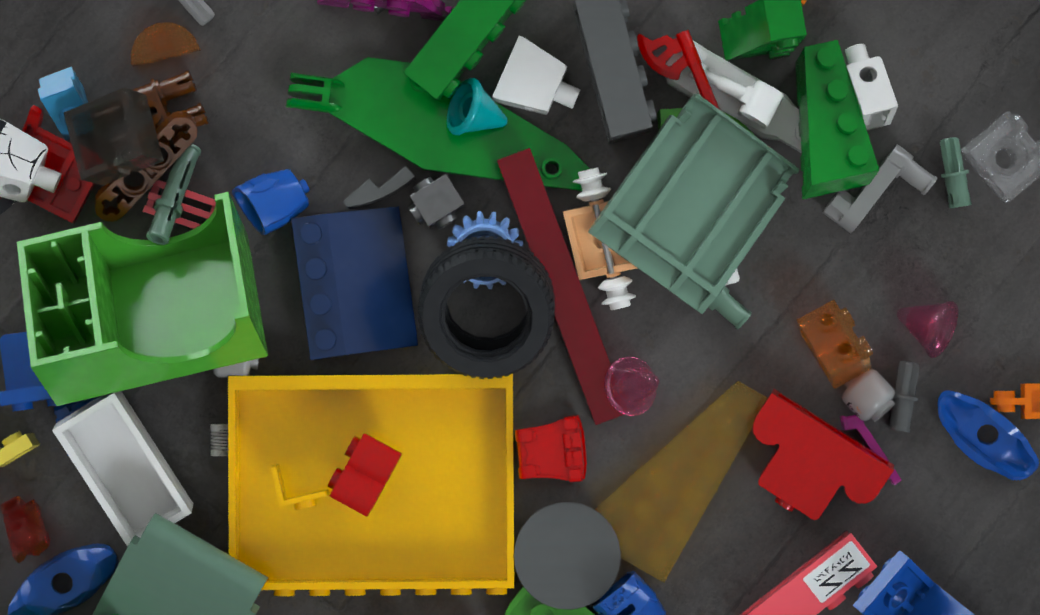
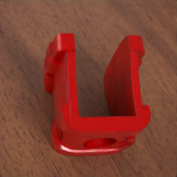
M579 415L567 416L564 419L543 426L514 430L518 448L519 479L555 478L570 482H581L585 479L587 470L586 442Z

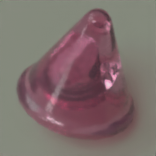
M953 301L903 307L897 312L898 319L931 358L940 356L949 345L955 332L959 315L958 306Z
M630 356L614 361L608 368L604 380V390L609 403L619 413L627 416H637L646 412L652 406L659 386V378L652 372L649 366L641 359Z

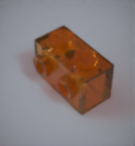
M832 300L797 319L799 333L833 389L871 369L869 356L873 355V351L864 336L859 338L856 336L852 329L855 326V322L846 307L840 310L835 300Z

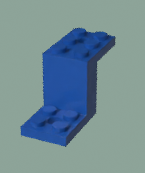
M900 550L894 557L885 562L880 574L860 592L858 600L853 604V607L862 615H975L934 583Z

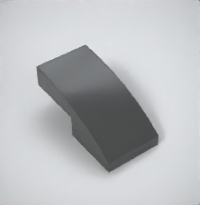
M406 166L379 189L369 178L349 195L343 203L349 209L373 205L397 194L414 182L416 178Z

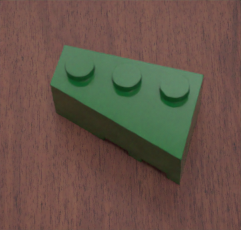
M758 0L745 7V15L742 16L741 11H737L731 14L732 18L718 20L726 61L769 54L770 60L791 56L790 52L795 51L794 49L799 46L800 42L807 35L801 0Z

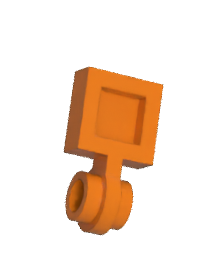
M1040 383L1020 384L1021 398H1015V391H993L990 405H994V409L998 412H1015V405H1021V419H1040Z

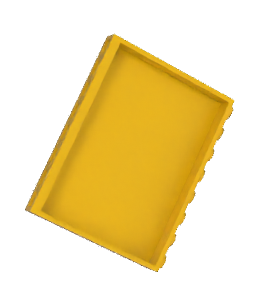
M462 374L228 376L229 555L269 577L261 590H273V596H295V590H309V596H329L330 590H344L345 596L366 595V589H380V595L383 596L401 595V589H415V595H436L437 589H451V595H471L472 589L486 588V594L488 595L507 594V588H514L513 374L506 377L502 376V378L493 377V379L471 378L469 375L464 376ZM364 433L403 453L368 517L329 497L333 489L327 486L337 467L344 470L350 457L346 456L345 452L354 436L361 439ZM280 465L287 499L329 489L330 494L325 497L316 498V506L295 510L294 504L279 507L271 466Z

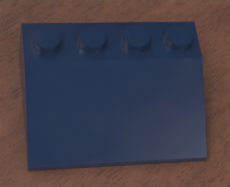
M399 206L291 218L310 360L418 346Z

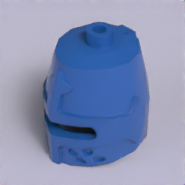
M285 169L267 174L262 173L236 186L232 190V194L254 228L261 235H266L288 224L291 218L297 217L309 206V200L305 193L310 190L304 179L299 181L291 170Z
M635 571L624 574L593 605V609L599 615H666V611L653 589Z

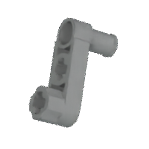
M896 144L880 163L879 172L869 185L863 186L855 197L846 190L837 192L822 213L851 234L894 178L900 176L920 191L922 195H925L934 185L937 177L912 160L914 156Z

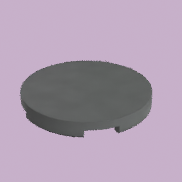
M561 502L538 510L521 527L514 545V566L523 587L539 602L557 609H578L594 603L610 589L620 567V545L613 527L598 511L580 503Z

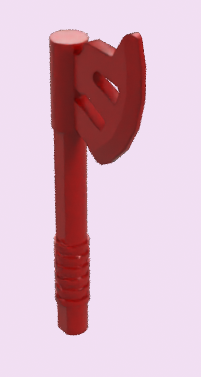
M689 30L676 34L675 39L665 35L652 41L642 34L637 36L641 55L650 68L659 75L672 80H679L681 72L686 67L690 68L700 95L721 110L710 87ZM662 46L667 47L658 57L652 54L653 51ZM683 53V56L671 66L666 65L667 61L674 54Z

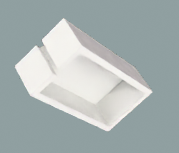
M122 391L96 398L61 419L54 426L53 433L127 547L135 535L141 538L146 526L155 513L173 523L192 513L193 502Z

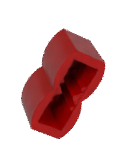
M366 433L363 434L361 439L354 436L345 452V455L350 457L344 470L337 467L327 485L333 489L329 497L368 517L403 453Z

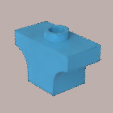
M72 66L39 79L41 88L38 89L40 100L66 141L98 129L92 119L94 115L90 113V105L84 87Z

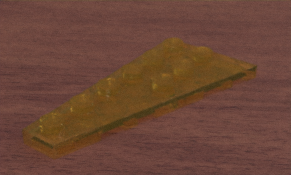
M736 381L594 509L603 515L613 527L619 541L622 559L658 580L665 582L746 440L758 412L768 397L740 381Z

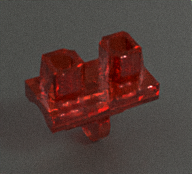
M15 496L1 504L0 507L4 515L3 520L12 556L17 563L24 561L28 554L39 556L50 546L49 534L45 530L39 505L34 499L25 504L20 496Z

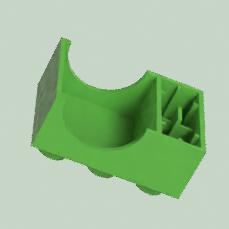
M229 192L214 195L215 209L203 224L184 234L170 237L166 245H159L150 240L131 239L117 235L108 230L102 222L17 242L30 366L56 406L268 356L248 234Z

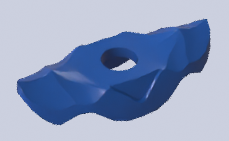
M951 390L941 392L937 404L940 421L955 444L970 459L983 468L997 472L1010 480H1023L1037 470L1039 459L1021 431L1004 415L986 403L965 394ZM983 425H992L998 430V438L991 443L983 442L977 435L978 429Z
M96 543L69 549L54 556L37 567L24 580L8 606V615H57L81 605L91 598L115 572L118 565L115 551L109 545ZM66 573L72 578L73 585L69 592L60 593L55 590L53 578L56 574Z

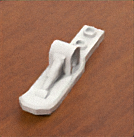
M693 41L721 111L738 119L756 136L763 139L781 141L802 153L798 126L800 122L799 109L789 97ZM683 53L674 54L667 61L666 65L671 66L683 56ZM686 67L681 72L679 80H672L666 77L667 84L690 98L695 93L700 95L690 68Z

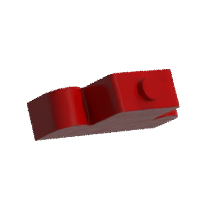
M776 389L772 390L754 420L753 433L756 439L765 445H779L763 469L758 484L775 495V502L788 511L792 512L795 508L809 518L818 520L840 486L845 487L846 495L852 501L866 504L878 496L894 471V464Z

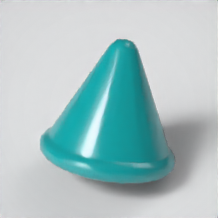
M469 78L461 83L453 94L448 107L447 127L453 135L504 127L508 122L506 115L476 78Z

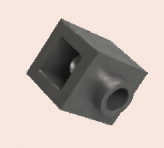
M445 174L435 181L428 177L415 185L413 189L416 193L410 196L414 204L408 208L419 225L426 222L429 228L436 225L440 230L457 219L454 213L464 208L465 204Z

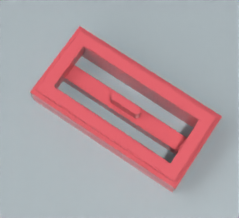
M157 180L153 184L142 212L155 215L154 204L157 199L161 198V195L158 194L160 188H165L166 182ZM186 190L184 197L208 204L212 208L210 212L182 203L183 211L208 219L215 209V199ZM181 217L175 220V223L191 229L201 225Z

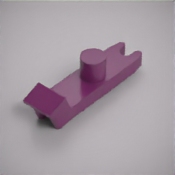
M856 415L839 416L842 430L855 429L868 449L889 461L865 426L864 421L860 420ZM894 469L888 479L892 485L902 481Z

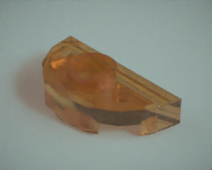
M172 22L156 23L145 28L136 37L131 49V65L134 67L201 51L196 38L183 26Z

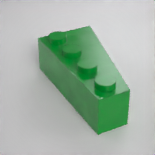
M460 0L403 73L436 100H441L444 96L449 99L462 83L458 78L466 69L471 71L484 55L481 52L489 41L493 43L506 27L504 23L512 13L515 15L527 0Z
M838 40L805 46L795 63L797 105L799 106L800 114L798 126L802 151L800 157L801 171H803L802 200L869 185L879 172V166Z

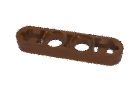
M177 111L170 114L98 190L95 195L94 205L96 214L101 219L113 222L122 218L194 142L197 137V124L191 114L186 111ZM186 123L188 133L179 132L173 138L174 146H176L174 148L169 142L175 134L174 125L182 126ZM160 146L165 148L168 154L164 160L155 162L147 156L149 149ZM137 171L144 176V181L139 186H129L124 182L125 175L129 172ZM119 187L122 193L117 198V208L110 206L105 209L104 199L112 201L118 195Z

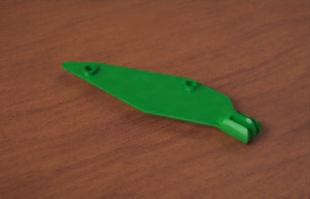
M367 57L334 78L290 73V81L296 84L289 85L288 94L295 98H288L286 107L329 113L423 170L504 181L497 160L530 148L544 186L582 191L581 184L573 183V180L579 179V171L590 169L566 144L498 103L496 104L508 120L504 127L453 135L447 127V112L452 96L449 99L444 96L441 100H436L403 73L410 64L407 62ZM549 164L555 165L558 172L554 175L548 174L545 166Z

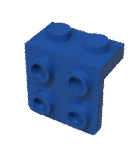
M27 332L3 335L0 338V350L6 391L0 392V406L11 405L12 412L34 409L33 402L47 400V407L56 406L31 369Z

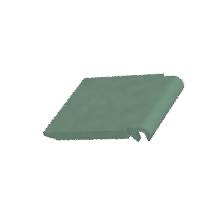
M695 93L677 117L673 115L668 116L593 223L588 233L700 314H703L719 295L785 200V197L780 194L788 188L786 182L793 174L799 172V168L705 98Z
M155 513L146 526L141 538L135 535L130 541L92 615H256L260 606L254 602L269 577Z

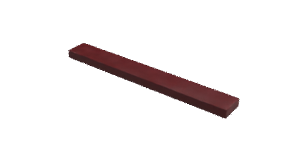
M528 148L497 160L530 251L545 266V270H547L551 278L555 297L554 315L595 425L629 413L531 149Z

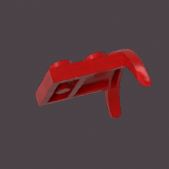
M33 105L29 110L22 131L48 147L44 166L60 172L62 175L54 193L34 186L28 201L75 224L107 161L42 129L43 110Z

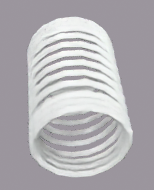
M210 424V431L212 432L210 434L214 435L210 436V438H214L210 440L212 441L210 444L213 445L210 447L215 448L210 450V456H228V450H226L228 447H221L228 446V444H217L228 443V441H223L228 440V437H224L228 436V434H220L228 433V431H220L228 430V424Z

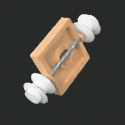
M599 167L579 171V179L573 180V183L581 184L582 192L576 198L584 202L591 201L588 202L589 205L563 211L579 280L606 275V278L609 279L604 280L598 286L599 290L606 291L607 299L601 304L609 305L610 310H616L630 306V299L636 297L635 294L628 293L627 285L632 282V279L619 275L623 271L637 269V267L588 233L609 202H604L600 198L606 197L611 191V188L603 186L601 180L607 175V172L600 173Z

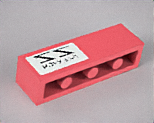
M845 531L740 615H817L826 607L832 610L846 599L844 593L855 585L858 589L868 583L874 577L872 571L878 566L852 533Z

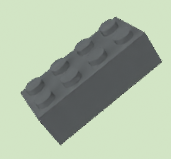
M574 0L573 13L608 145L649 134L653 127L652 124H655V120H657L652 99H645L643 90H646L648 82L643 65H636L634 56H637L639 48L634 30L627 31V17H630L627 1Z

